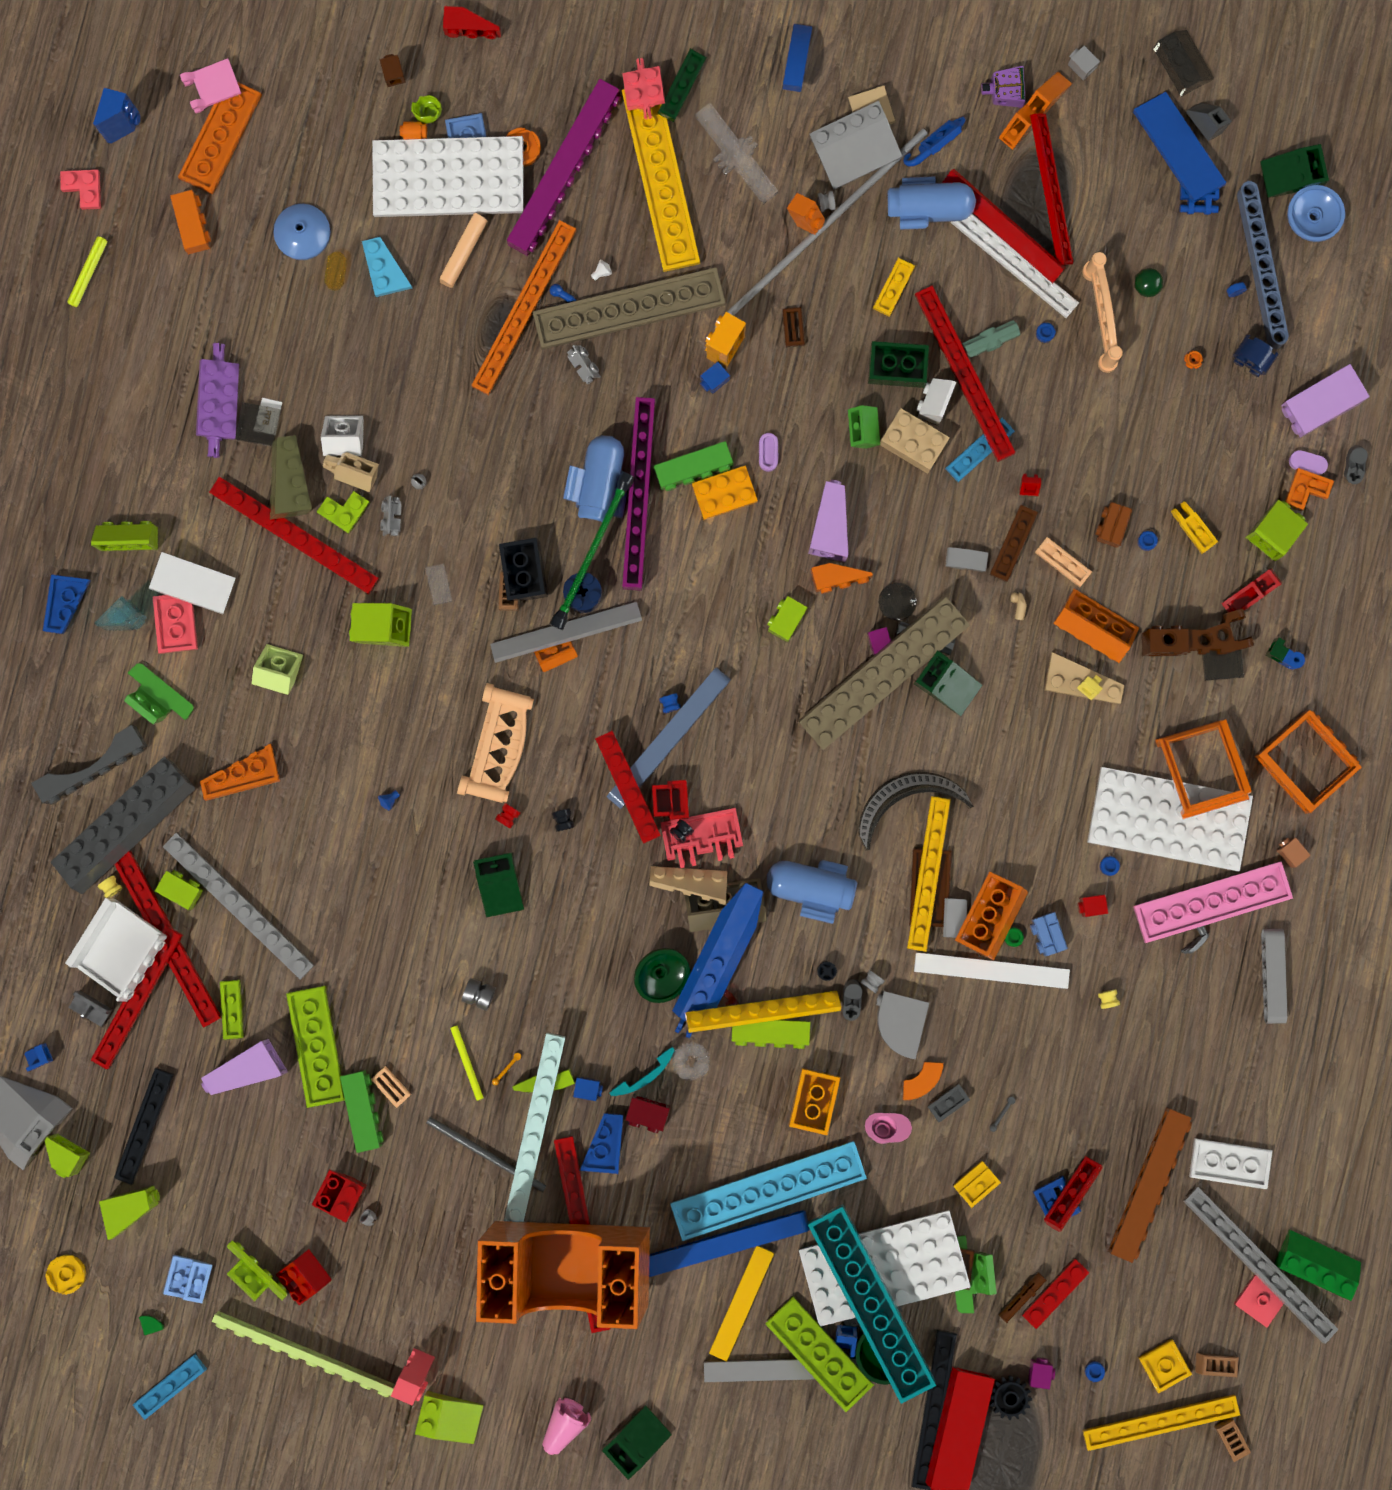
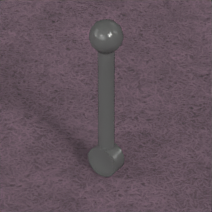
M1014 1097L1007 1099L1008 1103L995 1123L990 1125V1131L995 1132L997 1130V1125L1010 1105L1015 1103Z

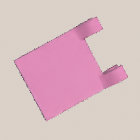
M228 58L197 71L180 74L185 87L193 83L196 85L200 99L190 102L195 113H200L208 106L241 94Z

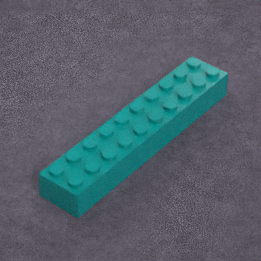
M842 1204L809 1221L808 1227L900 1403L902 1404L935 1387L936 1381L844 1205Z

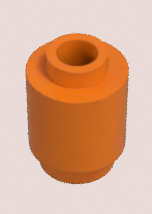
M404 121L403 125H400L399 128L400 137H403L404 140L427 139V124L422 123V121Z

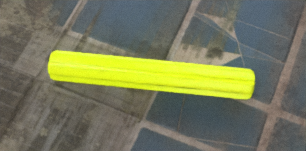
M99 236L96 238L67 301L69 305L78 307L105 249L106 239Z

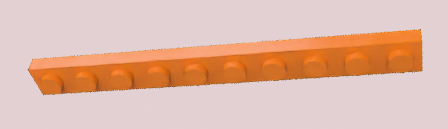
M559 220L471 385L473 388L489 396L575 235L576 228Z

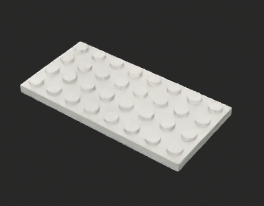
M522 136L372 141L374 217L470 215L474 213L506 214L522 213L524 211Z
M1100 767L1087 843L1239 872L1253 796L1248 795L1249 800L1182 819L1180 812L1183 808L1173 780ZM1183 783L1190 805L1233 793Z
M949 1210L859 1233L897 1307L971 1287ZM818 1244L799 1249L818 1324L825 1326L855 1318Z

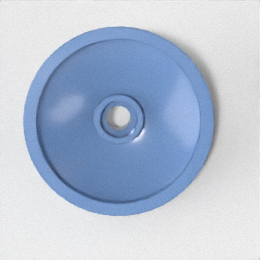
M1313 185L1299 190L1293 196L1288 206L1287 216L1292 230L1299 237L1307 241L1321 242L1330 239L1341 229L1345 219V208L1341 198L1335 191L1325 186ZM1310 215H1314L1316 219L1312 220Z
M295 204L283 210L277 217L273 230L274 239L279 249L286 256L296 260H308L318 256L326 248L331 233L329 222L323 212L309 204ZM298 226H303L302 230H297Z

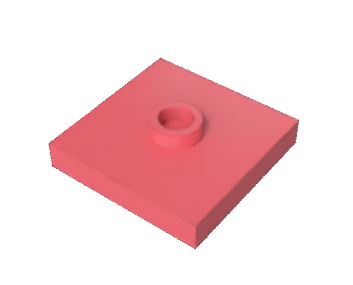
M1255 1274L1234 1302L1237 1307L1266 1328L1284 1304Z

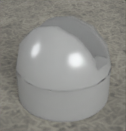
M415 474L411 478V484L415 489L420 490L426 486L427 480L424 475ZM416 477L423 482L421 485L414 480Z
M370 1209L364 1210L360 1216V1223L366 1226L374 1225L373 1221L377 1220L376 1214Z

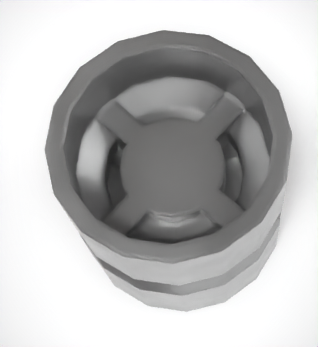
M470 978L461 1001L470 1005L475 1003L478 1008L487 1011L496 987L488 984L481 985L480 981Z

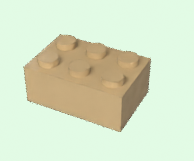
M900 408L881 439L880 446L928 474L950 437Z

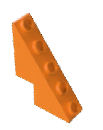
M1059 72L1053 75L1035 91L1027 104L1016 112L999 136V139L1013 150L1032 129L1030 115L1035 113L1046 114L1072 83Z

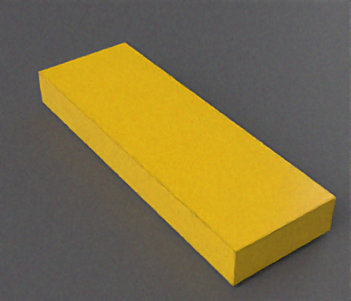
M898 257L873 306L874 310L890 317L915 265Z

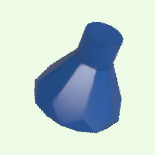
M395 790L391 794L379 795L378 799L380 805L390 811L395 799L400 795Z

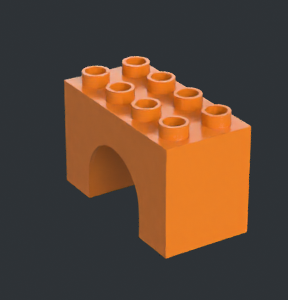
M495 1221L478 1240L476 1322L516 1324L521 1316L531 1312L542 1310H576L596 1315L597 1327L638 1329L649 1303L650 1227Z

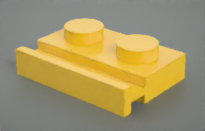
M981 1160L959 1179L953 1187L968 1205L973 1208L1001 1182Z

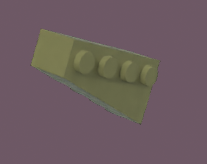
M296 435L278 437L272 443L270 520L306 515L312 509Z

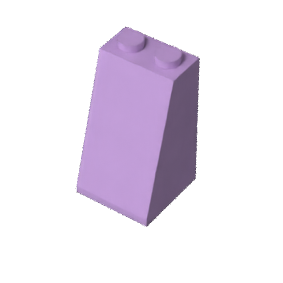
M1349 364L1287 400L1281 406L1284 416L1289 418L1292 423L1293 432L1301 438L1360 405L1370 396L1353 367Z
M830 480V482L826 481L808 554L845 563L848 557L845 486L841 485L840 481Z
M267 1039L202 1077L203 1082L201 1085L206 1093L209 1092L210 1095L276 1078L288 1073L270 1040Z

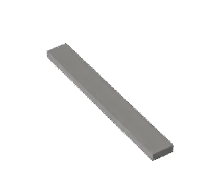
M634 602L568 621L563 631L551 626L490 644L494 661L497 663L642 621L638 604Z
M849 1357L858 1367L856 1357ZM797 1359L704 1361V1382L815 1379Z

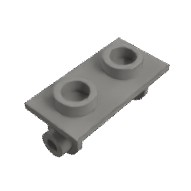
M573 345L574 349H570L567 352V357L574 368H577L579 365L582 366L577 370L582 381L590 384L593 382L592 378H600L599 369L589 359L588 351L581 345Z
M388 496L382 501L381 511L384 514L380 523V529L383 531V536L390 534V532L391 536H398L400 532L401 519L394 518V515H401L402 502L398 497H392L391 500V496Z

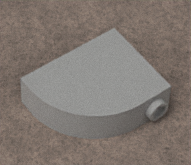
M882 991V994H878L876 1005L879 1006L877 1025L880 1035L893 1051L904 1057L916 1060L929 1002Z

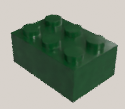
M872 341L870 346L868 384L925 388L927 383L929 345Z

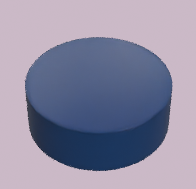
M1239 282L1228 287L1226 291L1229 297H1235L1244 293L1247 288L1245 283Z
M1050 323L1040 324L1036 330L1037 339L1043 343L1050 342L1056 333L1054 326Z
M1151 531L1143 532L1138 537V546L1144 551L1152 550L1158 543L1156 534Z
M1109 856L1101 860L1099 867L1104 875L1112 876L1119 871L1120 864L1116 858Z
M1091 1361L1085 1366L1084 1372L1090 1381L1099 1382L1104 1378L1105 1369L1101 1363Z

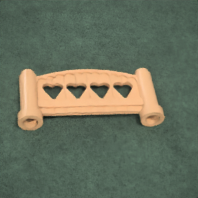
M1097 252L1084 265L1082 274L1085 279L1092 281L1104 348V354L1098 360V367L1101 371L1110 373L1117 367L1123 351L1117 345L1113 307L1104 269L1107 258L1104 253Z
M486 683L482 701L489 703L470 777L462 775L457 794L464 796L469 794L500 803H507L509 791H506V787L512 779L522 756L526 737V711L532 709L534 699L530 696L494 687V684ZM515 711L517 713V718L514 719L515 725L509 727L499 715ZM509 729L512 731V736L509 738L510 744L506 746L494 734ZM501 748L507 749V755L504 756L505 762L499 764L489 752ZM499 766L503 771L500 774V781L495 783L484 771Z

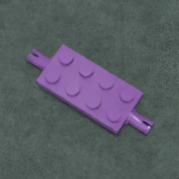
M219 343L213 344V360L201 359L199 364L196 436L207 438V457L213 456V458H220L219 450L222 439L234 440L236 437L239 364L224 361L225 344L219 345Z

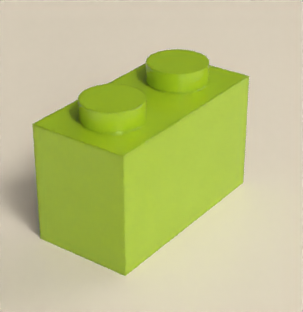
M787 596L786 600L781 599L776 608L779 612L776 617L772 615L767 624L770 626L768 632L788 642L808 607Z
M176 870L172 872L166 871L155 892L187 910H193L203 892V889L199 887L200 884L192 879L189 881L182 878L184 875Z

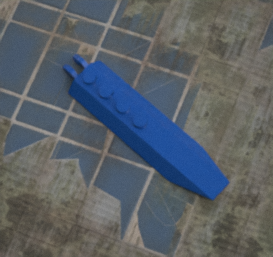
M745 883L721 910L672 1010L681 1018L675 1032L679 1033L682 1030L683 1023L686 1021L685 1012L717 1008L757 927L763 896L762 890ZM687 1030L686 1037L690 1039L693 1032L689 1033Z

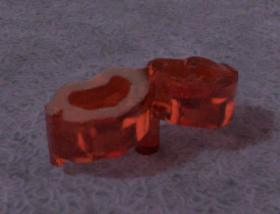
M726 989L723 995L729 1001L725 1003V1006L730 1004L732 1006L739 1005L734 995Z

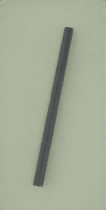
M429 1117L426 1124L514 1175L516 1167ZM533 1178L532 1187L543 1193L546 1185Z

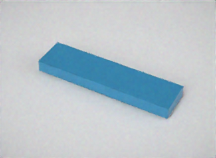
M1003 418L999 419L1007 436H1011L1015 431ZM984 434L946 467V470L957 482H960L992 453Z
M194 1354L133 1404L134 1408L144 1420L147 1419L206 1371L207 1368L198 1356Z

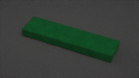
M690 48L665 97V104H662L658 111L659 115L672 122L675 121L707 57Z

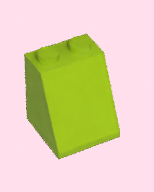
M1280 500L1273 503L1245 537L1273 561L1280 559L1288 552L1308 525L1305 522L1306 519L1301 514L1294 513L1288 503Z
M353 603L351 628L349 630L350 641L360 644L409 647L412 609L392 603Z
M154 1186L110 1196L99 1201L108 1240L122 1234L158 1205L160 1196Z

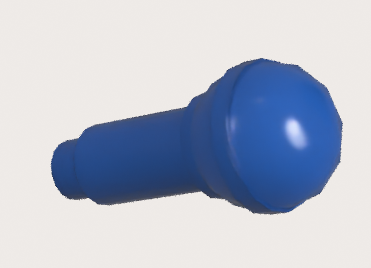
M553 284L550 287V294L553 297H561L569 303L577 301L574 296L565 292L559 284Z

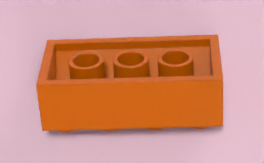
M1076 589L1072 590L1053 623L1060 629L1072 634L1076 639L1082 640L1093 649L1100 651L1109 659L1115 660L1118 663L1121 662L1131 648L1139 630V627Z
M989 872L955 941L994 961L1028 891L1005 878Z

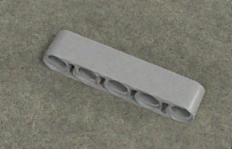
M1282 928L1262 929L1264 1021L1266 1024H1285L1287 1022L1285 934Z

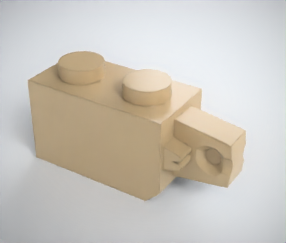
M348 452L343 453L340 458L326 455L323 463V468L334 473V479L370 492L376 481L379 467L377 463Z

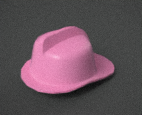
M874 1113L865 1122V1130L868 1136L880 1144L902 1142L909 1137L912 1130L911 1122L902 1114Z

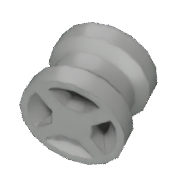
M828 191L827 194L817 193L818 207L821 212H824L826 209L835 210L833 191Z
M869 970L867 972L868 976L862 979L861 983L874 993H877L878 987L885 981Z

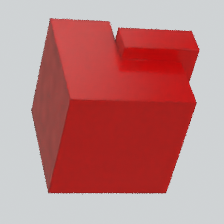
M687 780L667 781V785H652L654 818L670 817V820L689 819Z

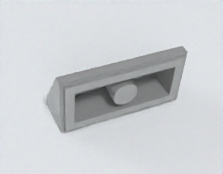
M945 898L943 937H957L967 917L966 899Z

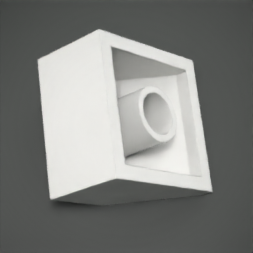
M935 378L932 379L931 384L927 382L923 391L926 397L924 401L920 400L916 410L919 411L918 418L939 425L956 382Z
M325 416L321 433L323 456L337 457L342 456L346 452L361 456L363 450V416Z

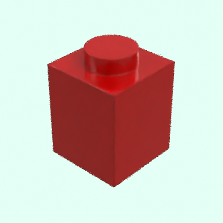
M1106 895L1079 898L1080 902L1077 903V907L1082 917L1108 914Z

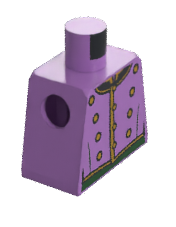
M1023 66L994 72L991 83H981V94H992L994 105L1022 108L1025 103Z

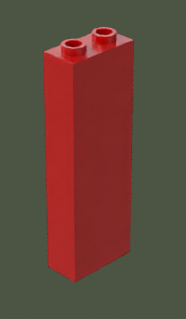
M952 1367L925 1482L931 1490H969L995 1381L989 1374Z

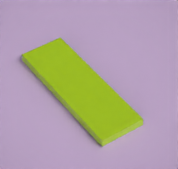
M321 986L286 993L307 1108L345 1101L326 987Z
M794 1297L765 1323L845 1412L874 1386Z

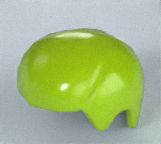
M431 95L419 96L417 102H412L411 111L418 121L431 124L441 115L442 106L436 97Z

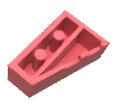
M413 1348L407 1364L404 1366L396 1382L391 1397L412 1406L415 1401L419 1402L428 1385V1382L425 1380L435 1357Z

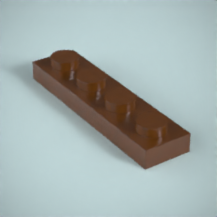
M1023 505L1019 506L989 575L1008 582L1038 512Z

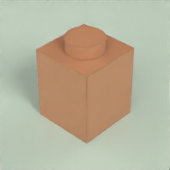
M1296 837L1285 838L1279 843L1281 847L1277 849V852L1291 868H1296L1311 856Z

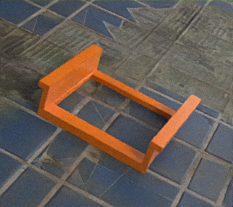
M1226 719L1155 740L1157 747L1162 748L1183 808L1180 812L1182 819L1249 800L1248 795L1252 790ZM1218 730L1240 791L1190 805L1169 744Z

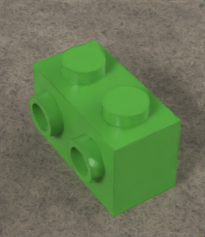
M861 405L848 409L851 447L867 449L880 445L877 407Z

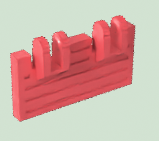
M736 808L691 816L689 819H681L694 830L692 835L686 837L684 844L679 842L670 833L671 828L676 827L680 819L660 823L667 860H675L674 851H677L680 868H685L682 856L684 851L690 852V862L692 866H696L693 847H696L697 855L713 852L712 844L715 843L718 861H722L723 855L720 850V844L727 843L730 859L734 858L731 840H734L735 848L743 846Z

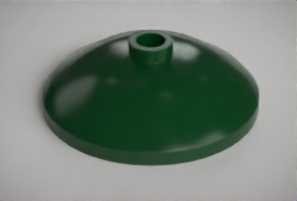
M661 948L645 955L638 963L634 973L635 988L640 996L649 1002L664 1003L671 1001L681 994L689 978V964L685 957L674 949Z
M863 1333L858 1340L855 1352L856 1362L860 1371L872 1382L883 1385L890 1384Z

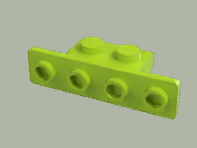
M231 1241L227 1248L240 1261L227 1275L254 1302L267 1288L271 1289L283 1301L288 1295L286 1288L281 1283H276L268 1270H262L258 1266V1261L253 1256H248L240 1243Z

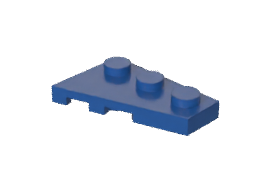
M51 575L43 625L44 632L65 633L91 580Z
M603 1114L579 1171L618 1174L623 1126L622 1114Z

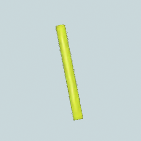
M458 1026L451 1027L452 1035L476 1101L481 1100L484 1097Z

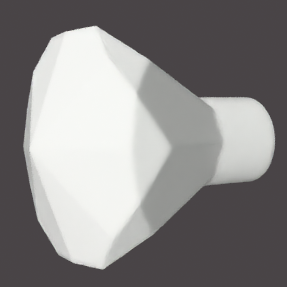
M599 260L595 272L591 274L592 278L596 281L599 277L611 275L612 271L609 264Z

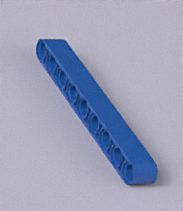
M806 1211L794 1212L652 1253L649 1256V1277L807 1232L810 1229L808 1227L809 1221Z

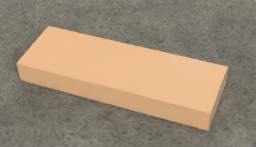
M1048 537L1035 551L1038 556L1079 588L1092 573L1091 570Z

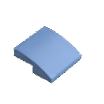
M173 1254L163 1294L180 1297L187 1301L203 1303L212 1264Z

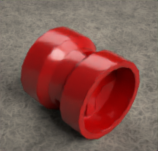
M504 803L502 806L503 812L497 814L495 820L511 829L514 824V818H518L520 812Z

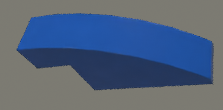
M794 24L783 81L784 90L801 92L812 26Z

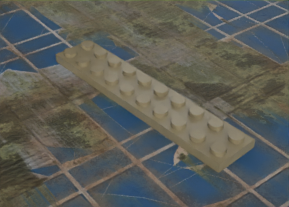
M716 267L533 311L541 349L543 350L725 306L726 303Z
M946 596L942 597L799 719L798 722L824 750L928 662L937 650L941 651L970 626L969 623Z

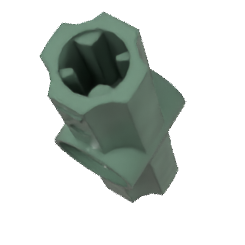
M1012 320L997 328L992 327L983 331L979 336L962 343V346L970 359L985 351H993L1002 346L1003 343L1019 337L1021 334L1017 323Z

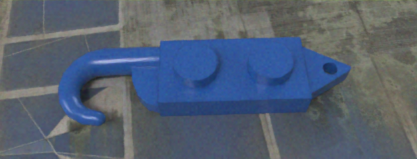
M963 116L953 121L948 120L920 143V154L917 157L908 160L911 156L908 153L904 157L903 163L906 166L913 167L920 164L931 154L934 155L936 152H939L942 147L954 140L962 132L961 128L966 121L965 117Z

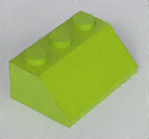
M141 521L140 524L134 525L133 522H121V525L103 522L102 525H96L91 546L100 551L158 550V527L152 524L151 521Z

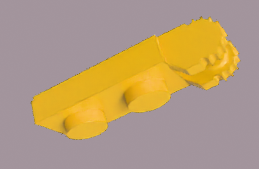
M1183 501L1180 504L1181 508L1189 517L1184 519L1175 508L1171 510V513L1200 553L1203 554L1218 543V540L1198 514Z

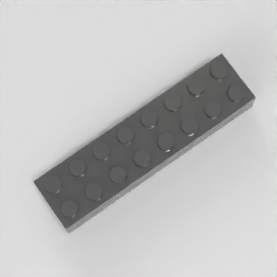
M164 756L51 861V864L71 889L83 894L196 788L177 765Z

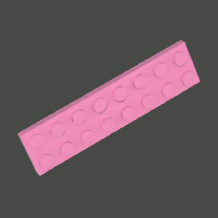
M1277 862L1133 906L1144 943H1148L1293 899L1282 862Z

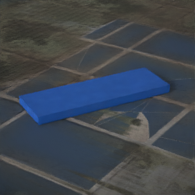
M1167 92L1160 94L1133 110L1134 115L1193 203L1226 185V181Z

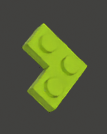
M353 491L344 506L326 497L317 513L349 534L370 502Z

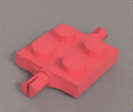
M638 58L636 60L637 70L622 73L628 110L642 109L644 119L648 120V117L649 119L652 118L650 108L655 105L665 104L661 70L659 66L645 68L644 59L640 58L639 61Z

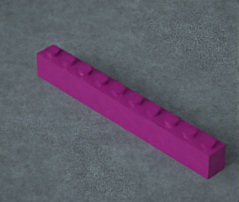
M602 79L598 80L507 238L508 246L526 256L530 252H534L538 244L536 242L539 236H543L547 229L545 225L548 220H552L555 216L557 204L563 202L566 195L564 192L567 187L570 188L572 186L576 171L579 172L584 165L583 159L586 155H590L594 140H598L601 136L603 124L609 122L612 116L610 112L613 107L618 106L621 100L618 88Z
M636 397L630 471V475L634 476L635 480L629 489L623 590L642 591L655 398Z

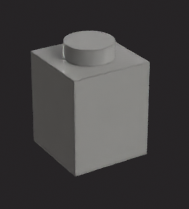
M1083 46L1080 50L1077 48L1071 53L1068 66L1084 81L1097 69L1100 61Z

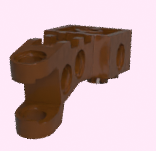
M1244 609L1222 615L1220 625L1206 630L1182 629V626L1179 625L1163 629V626H1151V628H1148L1146 632L1141 634L1142 656L1187 655L1191 651H1197V655H1206L1210 651H1216V655H1224L1254 646L1252 636L1235 641L1230 627V623L1246 618ZM1219 630L1224 632V640L1218 637ZM1200 636H1204L1207 639L1206 645L1200 643Z

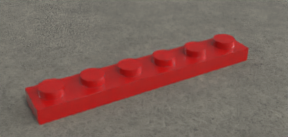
M613 731L595 738L643 844L660 837L659 830Z

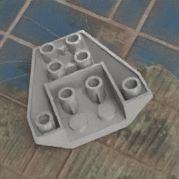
M0 1076V1146L8 1159L22 1170H25L36 1156L35 1152L46 1137H48L56 1125L63 1122L73 1108L58 1096Z

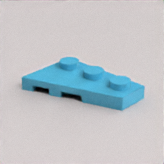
M381 237L362 241L376 297L412 289L411 284Z

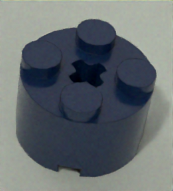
M1246 335L1233 354L1235 358L1233 362L1240 367L1245 365L1250 368L1249 372L1256 377L1266 375L1278 357V353L1273 354V348L1256 337L1251 340L1248 339L1250 335Z
M577 573L570 576L564 583V599L567 597L574 580H576ZM585 573L581 584H579L580 586H578L579 589L571 602L572 604L569 606L572 610L579 613L592 612L598 607L602 599V589L599 581L590 573ZM581 589L587 591L585 597H582L581 594L578 595Z

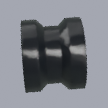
M681 819L677 822V826L670 830V833L683 844L686 841V837L694 832Z
M825 961L819 964L817 968L819 978L830 981L836 976L837 969L833 963Z

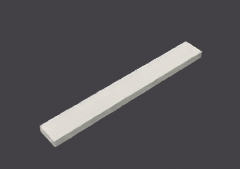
M973 214L962 221L951 222L1065 318L1079 304L1077 300L1055 282L1052 284Z
M916 953L914 972L1068 989L1070 973L1069 969Z

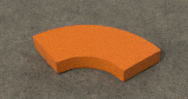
M923 1062L922 1070L917 1076L903 1081V1100L916 1099L931 1091L941 1077L944 1063Z

